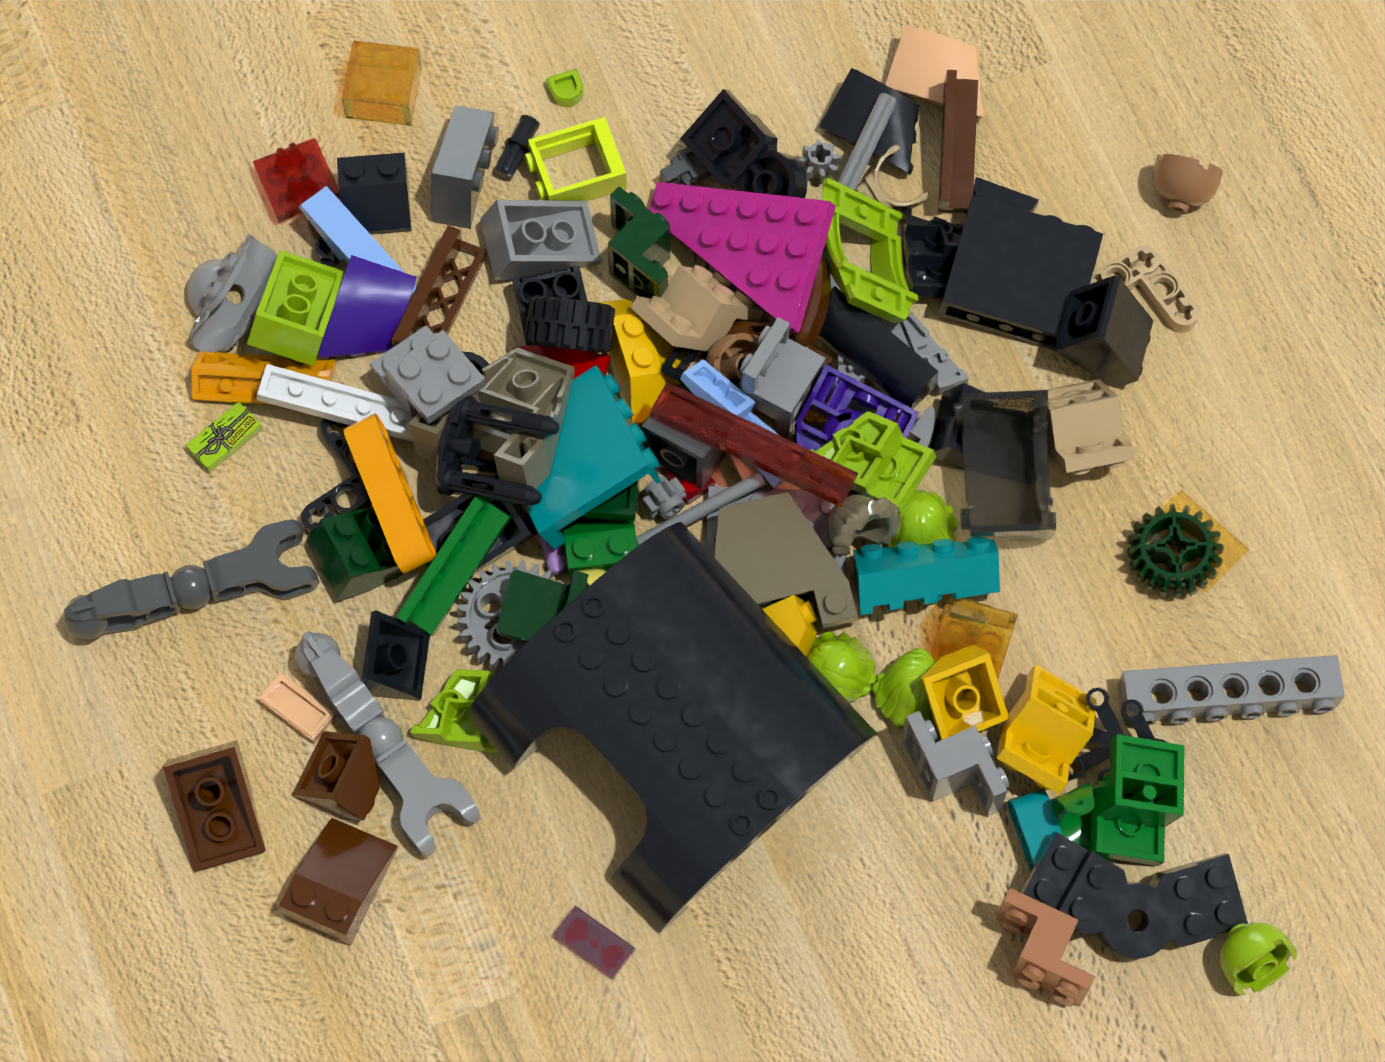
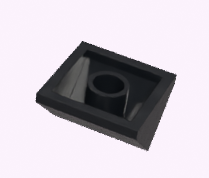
M377 610L371 611L362 682L373 697L421 700L430 634L419 627L405 623Z

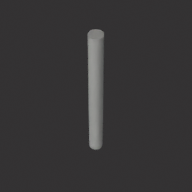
M759 471L636 536L637 543L640 545L656 533L675 523L682 522L687 526L765 485L766 482Z

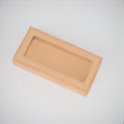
M282 672L275 677L258 697L261 705L314 744L337 718L336 712Z

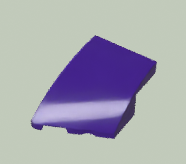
M351 255L320 347L318 359L327 360L332 356L350 354L351 357L363 356L369 352L382 354L392 349L391 339L407 309L417 277Z

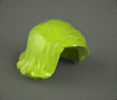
M915 490L903 511L899 513L902 519L900 527L888 545L890 547H897V544L901 542H915L918 545L932 544L933 541L939 539H949L955 542L956 536L953 533L958 529L959 524L956 517H954L952 506L946 505L943 498L933 491L927 493L925 490Z
M826 632L820 635L819 638L814 639L807 658L848 702L858 700L861 696L868 695L871 692V685L877 679L874 674L876 669L875 660L870 659L871 653L868 652V648L862 647L860 640L856 637L850 638L844 632L839 636H836L833 632Z
M914 648L903 654L885 672L879 673L877 676L878 681L873 685L872 690L875 694L876 707L881 708L884 717L891 719L896 727H904L906 716L920 711L924 721L929 719L933 726L935 725L921 677L936 661L925 649Z

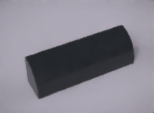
M836 286L831 289L829 307L818 338L889 397L914 409L937 386L939 371L868 312L849 304L845 294Z

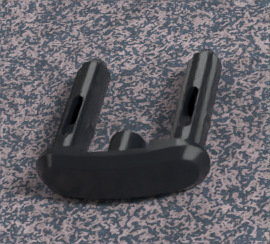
M471 395L460 399L455 403L448 416L437 452L435 476L437 485L442 493L449 496L454 492L525 507L539 504L542 500V494L533 486L463 472V467H460L459 463L461 457L475 459L480 453V440L467 436L468 429L473 430L474 423L542 437L556 435L560 430L559 423L551 416L479 403ZM493 413L512 417V420L508 422L489 418V415ZM473 482L495 486L493 491L471 487Z

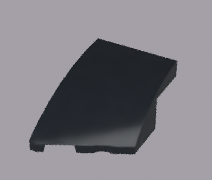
M851 68L819 127L855 146L881 93L891 95L896 99V106L872 155L880 159L890 147L899 145L900 149L895 154L889 155L884 162L911 175L913 171V164L911 163L912 144H916L917 132L915 125L918 121L920 105L876 79Z
M902 207L901 237L908 288L911 292L917 294L918 297L943 298L963 225L953 224L935 216L932 220L928 221L913 216L912 209Z

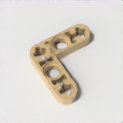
M1149 246L1136 247L1093 272L1091 283L1105 279L1109 273L1117 272L1124 277V283L1129 290L1139 286L1172 330L1187 332L1194 328L1199 316V308L1154 248ZM1139 258L1142 261H1150L1148 268L1144 264L1134 269L1132 275L1131 269L1137 265ZM1159 282H1165L1171 286L1172 293L1167 296L1159 295L1155 292L1154 285ZM1176 298H1178V301L1175 305L1173 302L1176 300ZM1179 310L1181 313L1188 312V319L1186 320L1184 317L1177 318V311Z

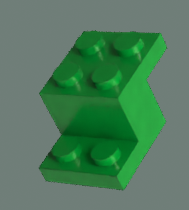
M1121 734L1111 737L1110 773L1092 785L1095 806L1091 811L1092 852L1104 858L1159 866L1164 863L1165 827L1184 816L1185 745Z

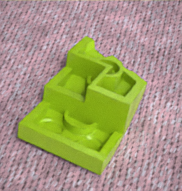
M869 411L855 419L849 427L842 428L833 434V440L816 451L813 449L809 450L805 455L806 460L854 491L874 500L883 497L887 498L900 508L898 513L903 511L937 457L933 449L904 438L898 423Z
M456 669L446 682L444 690L437 694L430 703L432 708L419 726L414 724L411 728V735L415 738L446 746L500 754L466 716L475 698L494 677L492 673L485 670Z

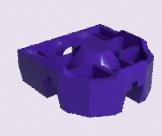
M826 364L795 423L794 447L804 455L800 464L806 474L826 482L827 485L836 490L854 491L819 471V468L805 458L809 450H818L833 440V434L842 428L849 427L855 419L863 415L861 412L846 409L851 398L865 407L877 410L875 414L894 421L898 414L899 417L896 423H898L904 438H907L920 412ZM834 382H836L837 385L827 405L823 404ZM808 409L827 418L821 432L802 422ZM850 418V420H845L841 423L837 419Z

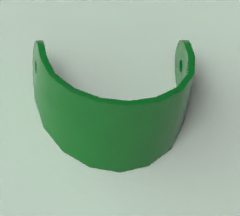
M1088 782L1053 798L1051 805L1062 835L1091 851V811L1095 806L1091 784Z

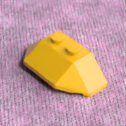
M620 299L598 302L615 308L611 348L607 354L610 356V364L615 380L621 388L620 396L625 399L634 416L629 418L631 423L634 424L636 422L638 425H643L651 414L681 384V382L661 371L676 346H672L631 309L633 301ZM682 353L672 367L679 368L684 360Z

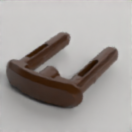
M822 256L800 332L793 333L790 331L789 339L806 348H809L818 339L829 307L831 291L830 268ZM735 321L727 335L748 333L760 336L761 333L759 332H762L766 326L772 327L774 322Z

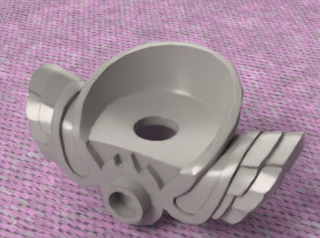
M250 234L247 235L245 241L238 247L236 253L231 251L224 259H212L204 262L190 275L187 284V298L198 319L195 322L188 342L198 351H228L247 333L253 323L277 255L272 249ZM233 284L240 287L243 293L242 300L238 304L231 303L226 297Z

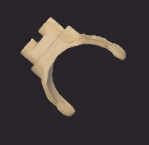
M899 145L890 147L881 156L875 169L865 176L866 181L856 187L859 193L890 208L912 206L915 203L923 202L929 197L928 192H925L913 200L899 201L890 197L882 189L879 181L881 164L889 155L895 154L900 149Z

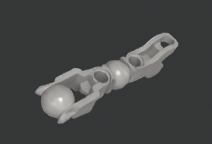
M310 631L304 633L295 651V661L298 668L304 674L315 677L328 704L352 734L366 735L370 738L374 761L378 770L403 803L400 811L402 833L418 854L423 858H427L435 852L434 839L427 829L428 821L434 814L442 811L452 812L464 825L468 826L481 819L479 809L463 785L453 779L437 778L429 772L406 740H403L400 726L393 720L385 717L383 709L362 682L357 672L341 657L337 642L327 634L312 633Z

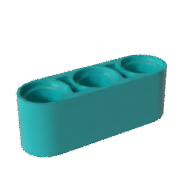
M1044 789L1008 800L1010 816L1030 872L1033 870L1052 833L1057 832L1062 835L1051 802Z

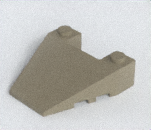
M517 347L482 369V376L485 378L486 386L471 396L479 403L551 416L559 423V432L556 435L542 437L474 423L473 430L468 429L467 436L478 438L481 443V449L494 453L493 456L499 479L530 485L537 489L551 472L575 370L573 366ZM452 409L430 424L425 421L419 412L408 423L416 455L436 462L440 438ZM493 413L489 415V418L508 422L512 420V417Z
M788 491L719 508L714 558L760 607L777 603L792 595L801 597L814 593L823 629L857 621L858 615L848 579Z

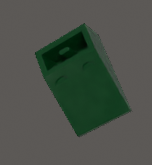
M373 506L320 519L307 540L337 600L369 592L404 575L394 560Z

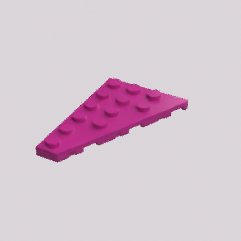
M657 182L649 210L652 213L658 212L664 216L669 222L670 232L775 319L779 317L789 322L790 331L793 333L800 332L836 206L832 202L825 200Z

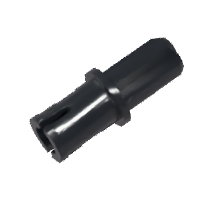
M521 115L512 136L505 140L506 148L495 167V171L502 178L511 179L519 167L524 154L529 153L528 139L534 137L540 126L535 118Z

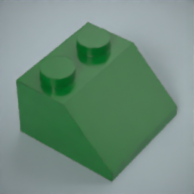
M579 517L563 528L569 580L575 570L597 568L607 571L637 547L635 525L632 520Z

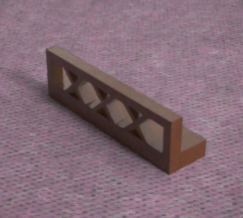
M947 70L944 80L938 211L966 213L974 188L978 80L957 79V70Z
M447 226L391 339L393 347L420 330L424 324L425 326L427 325L433 334L442 330L447 335L449 334L487 256L486 249L462 241L460 229ZM459 251L476 257L471 266L458 270L455 259ZM457 279L461 287L458 294L444 298L441 291L443 284ZM443 307L447 315L445 321L430 327L427 320L429 312Z

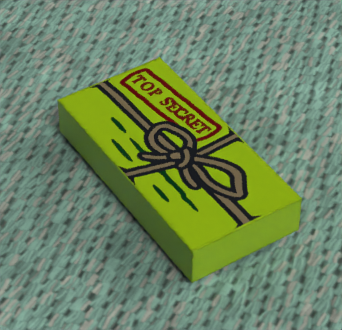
M237 402L185 445L187 450L210 473L263 429L254 416L240 402Z

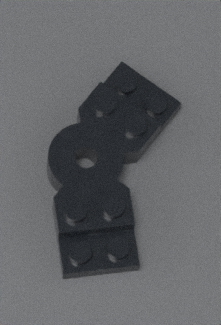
M723 89L680 138L723 186L737 188V191L798 198H805L807 176L800 162L789 154L777 151L778 138L757 115L751 114L729 90ZM771 178H773L774 186L773 189L769 192L768 182Z
M1053 832L1020 891L1024 895L1078 919L1075 930L1086 935L1099 932L1102 942L1109 949L1131 958L1152 956L1159 952L1168 941L1184 947L1218 937L1217 934L1228 932L1239 924H1248L1231 859L1227 853L1157 872L1150 884L1147 885L1138 882H1127L1124 869L1083 848L1063 835ZM1133 910H1138L1141 914V923L1137 928L1131 930L1127 924V917Z

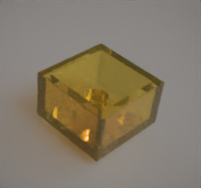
M353 40L342 94L345 118L411 126L422 71L419 48Z

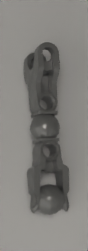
M284 520L263 526L255 534L252 543L248 547L203 561L204 568L197 565H184L177 569L171 577H169L167 571L163 572V574H153L138 579H121L88 595H79L70 600L64 609V625L72 635L80 639H94L99 635L135 631L141 628L142 625L166 618L174 613H180L178 606L185 609H198L207 604L211 597H213L215 603L219 600L233 599L261 591L279 600H289L314 591L319 584V579L312 567H288L279 561L283 552L300 544L304 533L301 523L297 520Z

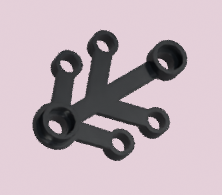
M1093 688L1086 695L1087 704L1096 710L1106 730L1094 727L1093 735L1089 741L1101 746L1074 759L1081 764V771L1078 774H1074L1069 770L1068 777L1070 778L1081 777L1086 772V769L1109 759L1111 737L1116 734L1125 735L1109 704V694L1103 688ZM1096 691L1101 692L1104 696V702L1101 705H1095L1092 702V694ZM1130 699L1122 704L1121 715L1127 721L1132 722L1139 738L1167 742L1154 737L1143 715L1144 707L1140 701ZM1134 703L1138 706L1139 713L1136 717H1130L1126 713L1128 704ZM1106 768L1099 773L1098 781L1103 778L1106 772H1110V768Z

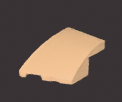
M905 24L885 85L901 94L917 97L923 102L943 106L946 71L957 70V79L978 80L977 117L984 119L986 115L985 108L982 106L981 88L983 86L982 77L978 71L980 65L978 49L956 39Z

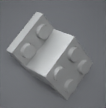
M778 317L772 327L766 326L763 329L757 342L760 346L755 354L749 353L744 359L740 368L743 376L739 387L756 402L753 406L754 409L777 421V434H781L790 440L794 433L795 423L825 367L826 358L789 339L790 323Z
M427 325L370 363L371 370L408 415L413 418L419 412L428 424L452 409L455 403L463 397L472 395L486 386L485 378L447 333L442 330L434 335Z
M920 711L906 716L901 739L931 801L933 802L968 786H972L987 817L1000 812L1009 782L1004 770L1001 767L996 768L991 758L993 750L986 735L980 736L976 726H973L935 743L937 734L929 719L924 721Z

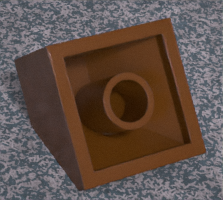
M324 731L292 795L342 818L364 821L367 814L372 810L375 797L380 789L370 738L366 735Z

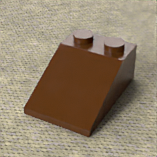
M237 740L166 761L163 769L195 872L266 851L248 774Z
M331 818L296 871L279 905L283 916L351 946L398 850V846Z

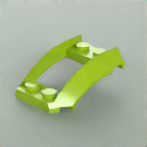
M827 177L823 180L822 200L832 202L836 208L823 254L834 281L845 294L849 304L891 323L906 320L911 312L909 311L910 307L918 301V295L909 290L902 267L901 237L897 235V221L902 219V213ZM839 223L870 237L872 273L847 262L841 244Z

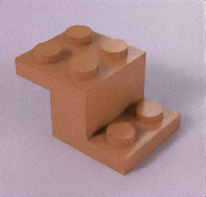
M1009 888L996 920L1003 922L1002 926L1014 934L1022 935L1024 932L1030 935L1012 975L1018 977V982L1029 989L1038 990L1040 987L1052 993V998L1063 1005L1073 1006L1075 1004L1081 1006L1095 976L1061 960L1078 923V919Z

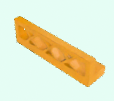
M199 351L191 367L192 400L269 404L257 400V393L266 364L332 381L336 370V360L316 358L314 366L284 356Z

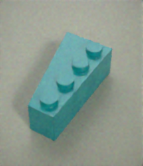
M982 536L969 538L965 542L939 539L933 541L932 544L918 545L915 542H901L897 544V547L884 548L877 544H869L861 547V549L853 550L855 592L860 615L872 614L873 607L888 605L889 610L902 609L906 601L915 599L924 605L937 603L945 594H950L952 598L960 599L1000 592L999 551L994 539L989 540L987 537Z

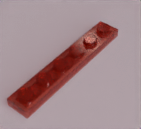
M668 382L651 409V417L839 507H842L857 480V472Z

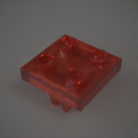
M316 138L297 145L291 143L289 148L284 150L283 148H278L276 153L253 161L256 173L278 222L302 214L303 212L299 206L326 186L340 199L339 189Z

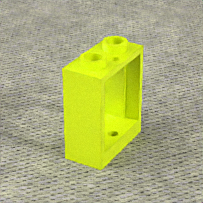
M605 117L528 139L529 153L524 154L529 172H536L539 180L535 182L539 200L589 201L611 194L619 186L624 190L627 189L626 171ZM596 144L607 174L554 190L543 159Z

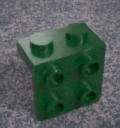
M514 570L509 577L496 628L497 633L501 636L527 643L587 589L586 584L589 574L575 570L566 585L520 570Z

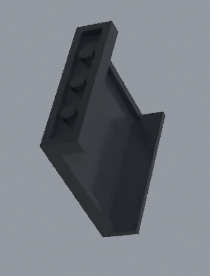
M972 195L937 315L1055 350L1069 293L1074 289L1091 283L1103 233L1097 232L1087 225H1074L1063 222L1060 218L1053 215L1043 216L1030 212L1023 206H1010L999 203L989 196L979 197Z

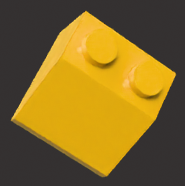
M975 644L941 657L921 677L940 740L973 726H976L979 732L1009 720L990 654Z

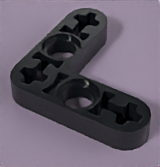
M325 418L321 422L322 436L351 477L303 509L301 520L305 531L309 535L312 534L318 524L317 522L312 523V515L317 514L319 517L324 516L323 518L333 516L332 511L329 512V503H332V507L338 515L372 506L356 463L347 459V454L350 451L347 440L343 443L338 433L331 430V426L334 424L343 429L351 425ZM344 493H352L357 497V501L352 507L343 508L338 505V498Z

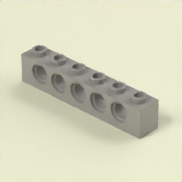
M1338 655L1123 671L1118 682L1121 704L1130 699L1140 701L1144 707L1143 715L1149 726L1161 720H1170L1173 724H1183L1190 722L1192 718L1206 717L1207 721H1220L1226 719L1228 715L1241 714L1242 718L1251 719L1260 717L1268 712H1277L1280 716H1290L1297 714L1299 710L1313 709L1314 713H1327L1335 710V707H1338L1344 698ZM1295 682L1305 683L1310 688V692H1300L1296 688ZM1259 685H1269L1274 690L1275 695H1265L1259 689ZM1223 688H1234L1239 693V698L1228 697L1224 693ZM1187 691H1199L1203 695L1204 700L1195 701L1191 699ZM1155 692L1164 694L1168 699V703L1161 704L1156 702L1151 694ZM1130 703L1126 707V713L1130 717H1136L1139 713V708L1136 704ZM1124 719V723H1132Z

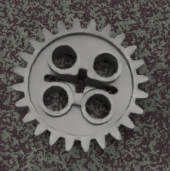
M509 560L506 561L505 570L500 571L496 564H492V575L489 576L482 570L479 571L481 582L477 583L470 580L469 588L472 593H461V599L465 603L457 605L458 614L463 616L457 619V626L459 629H465L460 633L461 641H470L467 645L469 654L479 650L477 655L478 663L481 664L489 658L491 670H494L499 663L504 666L526 644L514 639L508 644H499L495 641L499 636L496 628L509 577L514 570L540 576L539 564H535L530 571L526 570L524 560H521L518 569H513ZM547 571L540 577L551 580L552 573ZM488 603H497L501 606L494 613H487L483 610V607ZM486 625L493 626L491 629H485Z

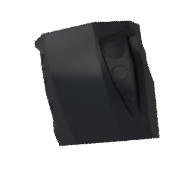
M579 265L512 279L524 335L530 297L541 295L588 301ZM525 341V342H526V346L534 345V344H530V343H528L527 341Z

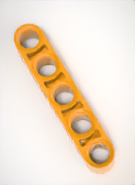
M374 413L343 429L399 569L403 574H407L433 561L437 553L389 435L379 416Z

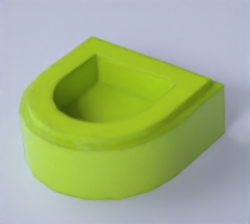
M577 68L546 78V85L551 98L559 106L571 107L582 100L584 94L583 82Z

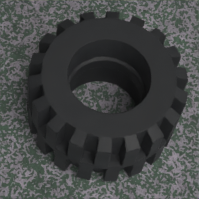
M541 295L530 297L524 340L534 345L595 353L608 352L611 348L615 308L608 304Z

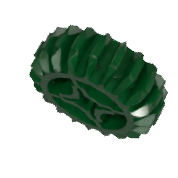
M1172 503L1169 506L1168 513H1165L1158 506L1155 509V517L1146 512L1143 515V523H1135L1133 527L1135 534H1131L1128 537V544L1131 547L1127 549V557L1133 559L1130 562L1129 568L1131 571H1139L1136 576L1138 583L1149 580L1147 584L1149 592L1154 590L1156 586L1161 587L1160 595L1162 597L1167 595L1168 590H1174V596L1178 599L1181 597L1182 589H1185L1192 596L1195 594V585L1204 590L1208 584L1207 579L1214 580L1216 578L1217 571L1215 568L1221 567L1223 560L1218 555L1223 553L1224 546L1217 543L1221 537L1220 532L1211 531L1214 524L1212 519L1201 522L1203 517L1201 510L1192 516L1189 515L1190 507L1188 505L1184 506L1182 512H1176V506ZM1168 530L1166 538L1157 540L1154 544H1147L1153 536ZM1181 530L1191 534L1196 539L1186 538L1181 533ZM1173 539L1175 540V548L1180 553L1178 554L1177 563L1175 562V554L1170 549L1172 548ZM1195 558H1203L1195 568L1182 573V566L1185 563L1195 561ZM1154 563L1166 565L1169 572L1158 568Z

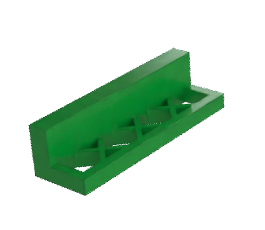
M474 497L396 617L405 623L411 621L430 635H435L512 516L486 498Z

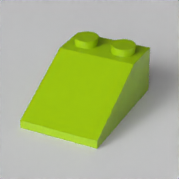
M279 250L256 312L247 344L314 366L345 271Z

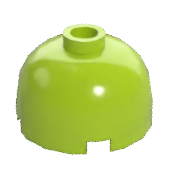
M1239 924L1228 932L1227 939L1221 949V970L1227 982L1236 993L1246 995L1242 989L1250 987L1256 993L1274 984L1289 970L1286 962L1290 955L1295 960L1297 951L1289 938L1271 924Z

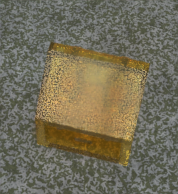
M949 594L934 640L931 656L937 662L945 655L975 644L989 652L998 680L1018 614L966 598L955 599Z

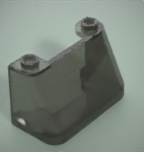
M1048 390L963 393L961 404L954 405L955 426L961 425L966 496V508L960 509L961 530H968L969 537L1052 539L1057 530L1056 513L1050 511L1053 506V498L1050 495L1047 447L1048 421H1046V409L1049 408Z

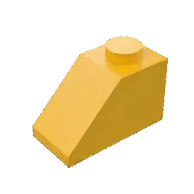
M792 595L763 608L764 612L807 657L817 635L813 623L817 621V617L810 602H805L803 599Z

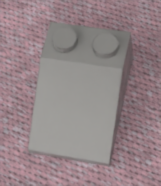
M496 200L480 218L494 280H512L513 278L560 270L577 265L580 268L599 265L602 262L587 201Z

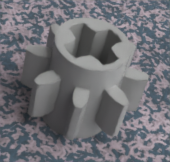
M817 139L816 143L811 147L803 146L802 155L804 157L799 158V162L804 169H807V180L812 178L823 184V180L827 177L835 178L837 176L836 166L840 165L841 155L833 154V143L828 145Z
M663 475L659 476L662 482L657 484L652 480L644 488V493L647 496L642 500L644 507L652 518L660 513L664 519H669L684 508L685 502L682 498L686 494L684 492L685 488L676 477L668 481Z

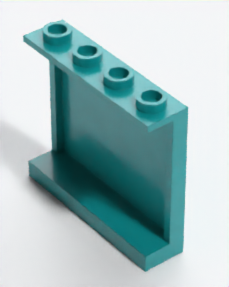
M596 365L575 378L572 382L551 472L537 488L542 494V500L537 505L526 507L538 533L553 549L566 542L560 529L647 474L657 484L662 482L655 469L660 466L656 456L649 447L645 449L642 444L647 441L643 431L636 422L632 424L629 419L634 416L630 406L624 398L619 399L617 396L621 388L611 373L605 376Z

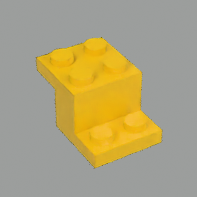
M1035 664L1027 675L1024 694L1008 714L1009 720L1002 723L997 759L1006 768L1012 771H1019L1030 777L1039 787L1046 790L1050 789L1060 795L1068 784L1071 763L1093 735L1096 710L1087 704V694ZM1091 697L1092 702L1096 705L1097 699Z

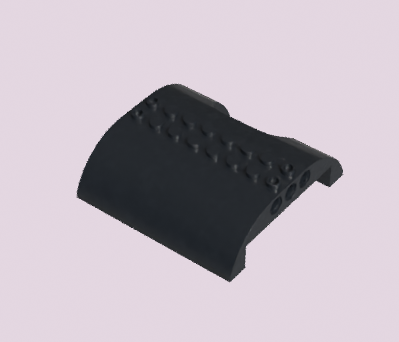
M682 522L666 527L641 543L592 583L534 635L495 674L475 698L466 713L467 718L514 770L541 746L538 741L551 731L567 729L576 731L588 739L632 787L645 805L647 816L645 833L637 847L623 861L611 878L660 932L688 908L687 904L842 762L848 757L852 759L878 735Z

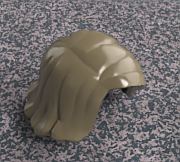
M850 495L836 503L828 518L829 537L833 545L832 550L834 554L839 557L849 555L850 545L856 538H865L878 544H888L897 534L902 521L901 515L898 513L900 508L885 497L874 500L864 495Z

